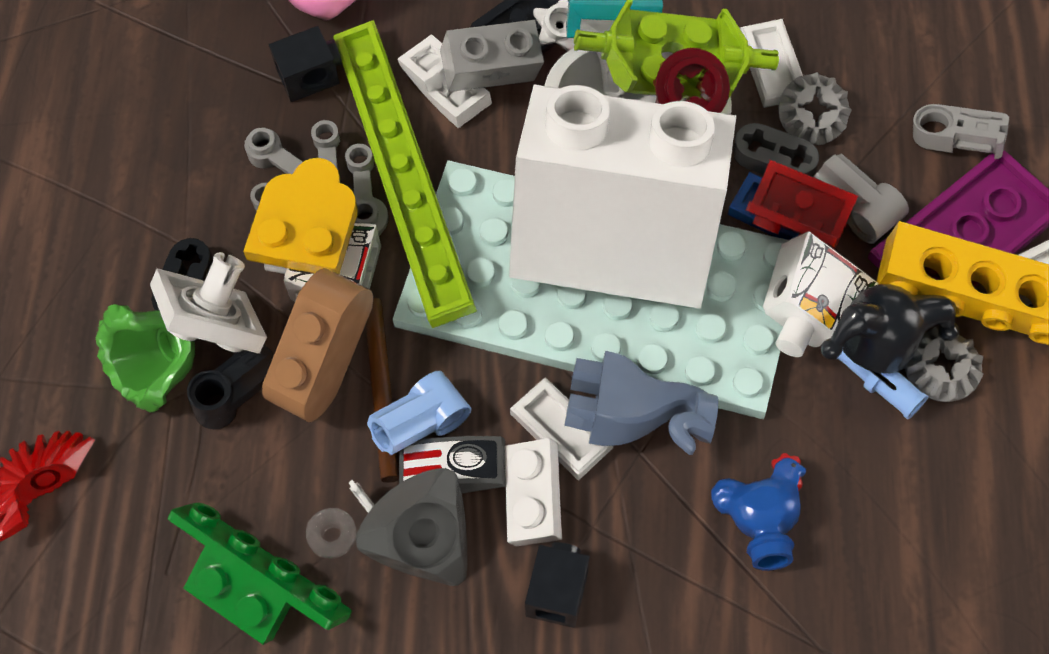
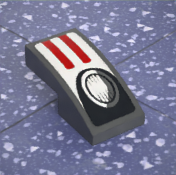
M457 436L418 440L399 451V484L422 472L447 468L456 473L462 493L506 487L505 439L501 436Z

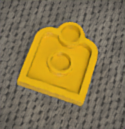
M322 158L308 159L302 162L293 174L278 175L267 183L243 251L246 260L310 273H316L320 269L327 268L340 274L357 218L358 207L353 191L348 186L340 183L339 172L332 162Z

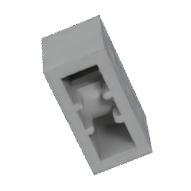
M535 20L447 30L440 48L448 92L534 81L544 63Z

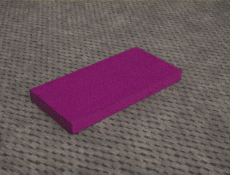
M1005 150L999 159H994L995 154L991 153L905 223L1016 255L1049 227V189ZM886 239L874 247L868 255V259L878 269L880 268ZM924 267L929 277L941 280L935 270ZM971 281L974 288L980 285L979 282Z

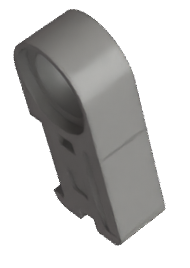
M930 104L921 107L914 115L913 139L919 146L929 150L952 153L953 148L993 153L995 154L994 159H999L1002 157L1005 147L1009 116L1005 113ZM936 121L944 124L946 128L941 132L933 133L924 130L922 125L927 122Z

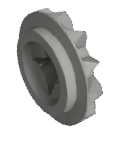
M818 72L797 77L784 89L780 97L778 110L782 126L788 134L805 139L813 145L831 142L847 128L848 118L852 111L847 99L848 91L843 90L836 83L835 78L822 76ZM817 92L816 97L819 98V105L826 106L832 110L819 115L815 127V119H813L812 112L798 107L809 104Z
M934 327L929 332L924 333L916 352L905 367V372L909 381L922 393L928 395V398L942 402L958 401L970 395L980 383L984 375L982 373L984 355L978 354L974 348L973 339L966 340L958 335L952 341H944L938 336V329ZM939 349H941V353L945 354L947 360H955L957 362L950 371V377L949 373L945 372L943 366L930 364L936 362L940 352Z

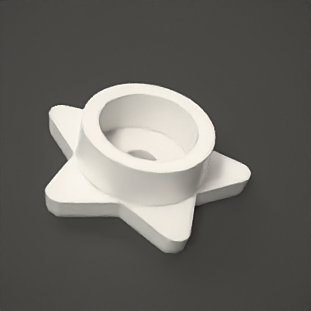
M559 0L557 4L549 9H534L533 15L542 27L539 35L541 46L557 43L566 51L574 48V38L566 37L568 0ZM557 22L563 24L562 29L556 27Z

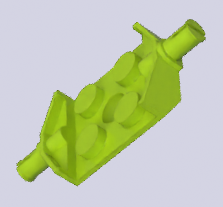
M626 0L609 31L599 33L577 29L574 35V50L601 52V59L607 61L614 83L626 93L656 95L653 81L657 77L660 64L666 60L662 57L663 52L674 53L685 48H699L715 55L727 71L730 82L729 97L735 90L742 74H746L750 67L776 70L779 63L778 50L754 49L752 46H749L746 37L728 9L724 8L717 19L630 10L633 0ZM702 72L688 80L682 77L679 78L681 80L680 83L685 88L682 98L690 96L702 98L701 92L696 88L699 82L698 77Z

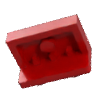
M770 160L752 202L749 201L746 211L755 215L752 224L767 231L778 234L781 227L798 233V236L809 231L829 247L836 249L857 202L858 195Z

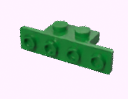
M192 503L171 510L167 519L205 545L183 589L262 645L274 639L291 606L327 630L340 625L350 617L352 610L341 602V597L334 590L312 583L300 574V569L296 564L285 558L275 557L260 547V541L255 536L243 530H235L220 519V513L211 506L203 503Z

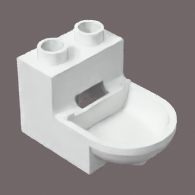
M574 48L566 52L551 68L545 86L533 85L516 155L509 278L701 309L728 186L736 115H731V96L722 112L717 113L707 111L695 103L684 101L687 98L666 104L655 103L656 95L626 93L620 87L617 93L605 92L603 90L601 64L597 53L584 50L575 51ZM663 52L662 57L667 59L673 53Z

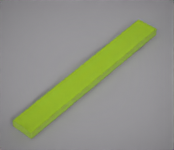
M374 20L333 35L431 327L435 328L477 312Z

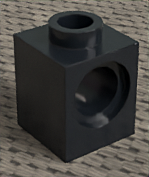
M319 26L268 44L276 71L290 102L340 84L336 66L342 64L339 51L333 39L325 41Z
M554 542L551 547L539 545L525 600L526 617L576 628L589 572L590 556L581 554L580 548L567 543Z

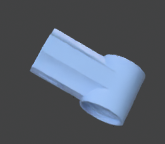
M440 370L429 373L420 379L405 397L369 415L367 425L371 431L372 440L381 452L385 451L393 455L433 432L438 436L450 433L468 418L472 408Z

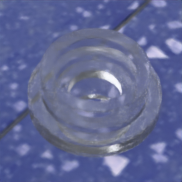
M327 508L317 512L309 520L306 527V540L309 547L315 554L323 558L331 559L343 556L353 547L356 541L357 530L352 517L347 512L338 508ZM334 527L341 530L337 540L328 542L323 539L327 529Z

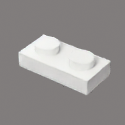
M551 438L504 446L507 542L517 547L562 540L558 443Z

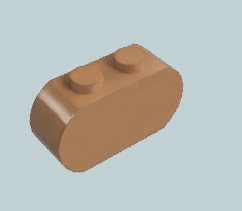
M327 268L318 270L309 278L298 293L264 379L262 394L265 400L307 422L315 421L327 410L339 391L372 310L373 293L370 289Z

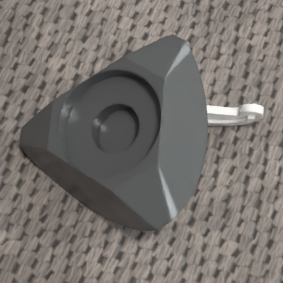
M438 468L417 474L395 486L375 505L358 482L354 483L353 480L349 482L351 486L349 489L368 512L356 535L357 549L361 553L400 572L450 586H458L466 579V520L462 492L458 477L454 471L447 468Z

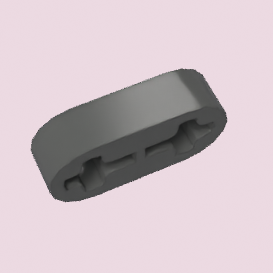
M758 123L747 124L740 128L736 134L733 149L734 158L739 165L746 169L764 175L769 161L773 160L811 177L815 175L819 153L817 148L809 141ZM753 141L761 143V147L756 152L748 150V146ZM795 156L804 159L799 168L791 166V161L795 159Z

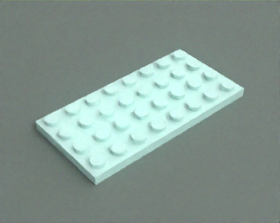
M447 161L436 196L477 312L432 328L410 267L393 317L394 327L572 372L576 358L602 362L605 351L618 353L630 359L652 378L666 382L687 383L699 387L709 394L717 395L719 409L764 420L780 354L776 341L783 326L765 314L763 305L779 250L782 244L789 240L719 224L701 309L509 278L515 176Z

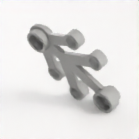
M319 121L311 129L314 146L318 149V158L332 162L338 170L336 147L340 142L338 128L332 121ZM256 128L250 132L245 140V151L249 161L255 167L265 169L276 166L286 174H293L295 169L302 163L300 159L282 148L280 138L273 130ZM325 132L333 134L328 139L318 138L322 133ZM261 142H269L263 147L256 146ZM354 144L347 149L345 159L349 171L353 173L354 195L358 207L357 216L362 213H372V216L365 220L356 218L355 223L376 224L378 235L380 236L387 227L389 217L384 203L372 195L370 171L374 166L373 154L367 145ZM357 156L367 157L362 163L353 162V159ZM260 183L251 191L250 197L256 211L260 203L258 200L262 197L267 183Z

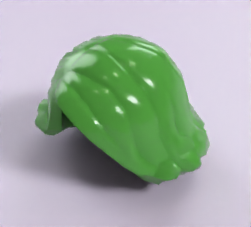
M113 304L108 306V310L103 315V320L99 321V330L96 335V343L99 347L97 357L102 363L103 372L110 377L114 389L118 390L127 401L133 402L136 408L146 410L149 413L155 412L166 404V396L192 369L195 357V342L182 340L167 331L161 313L158 310L133 312L127 305Z

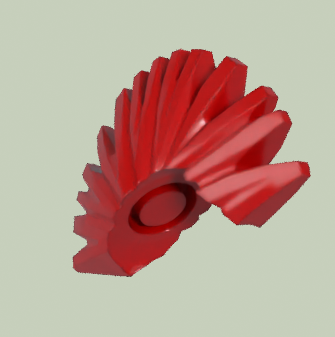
M56 431L47 444L45 436L41 434L37 436L33 452L28 443L23 441L19 443L18 452L14 448L9 450L12 461L4 457L0 458V462L3 464V467H0V542L28 526L30 515L27 513L29 511L27 505L33 499L53 492L61 487L63 483L75 477L95 441L93 438L88 437L82 441V433L75 432L72 435L70 431H65L63 434L60 431Z

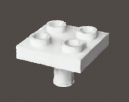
M221 252L216 253L205 281L156 269L150 286L167 331L186 341H195L198 338L214 342L221 348L231 352L247 350L260 354L267 336L246 292L234 289L240 273L245 267L242 261L232 255H228L226 262H224L225 254Z

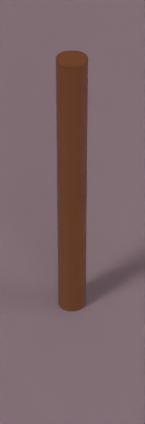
M373 298L372 310L365 324L374 412L393 403L382 300L379 298ZM378 448L381 481L386 483L398 481V452L390 455L388 452H381Z

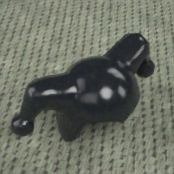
M879 284L866 288L842 312L832 337L826 339L821 344L820 352L824 358L835 360L843 351L854 363L866 370L877 373L898 372L903 370L909 363L923 338L924 332L929 328L940 324L938 336L944 341H952L958 337L959 326L955 324V302L941 295H912L904 288L891 284Z

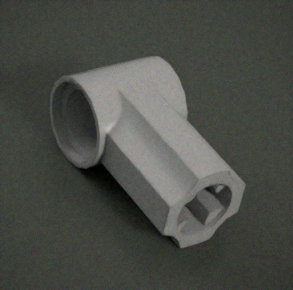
M842 153L839 155L834 154L814 175L816 179L858 195L857 202L847 224L852 232L866 243L874 244L909 213L907 201L895 187L887 183L877 185Z

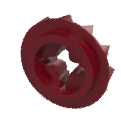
M685 48L676 51L660 64L657 77L653 81L657 96L655 103L666 104L680 101L685 88L680 83L681 80L679 78L682 77L688 80L702 72L698 77L699 82L696 85L697 90L701 92L702 98L690 96L684 101L695 103L710 112L721 113L730 93L727 71L722 62L706 50Z

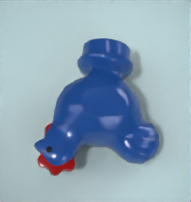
M783 453L779 458L773 459L771 462L773 474L770 478L750 484L730 478L722 479L711 490V499L715 508L721 514L730 515L736 527L743 534L753 539L749 542L746 551L751 557L752 565L755 569L764 571L777 570L790 565L794 560L792 550L795 544L788 535L784 534L795 526L801 513L799 490L803 486L801 477L806 474V468L800 465L801 460L798 456H790L787 453Z

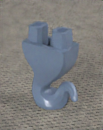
M605 351L602 362L576 358L570 390L595 394L596 396L592 398L570 393L564 426L589 431V444L601 446L626 444L649 434L668 420H670L668 428L672 440L687 454L693 455L696 450V443L691 435L701 442L711 443L718 413L717 395L709 394L701 388L687 383L666 382L652 378L630 359L618 353Z

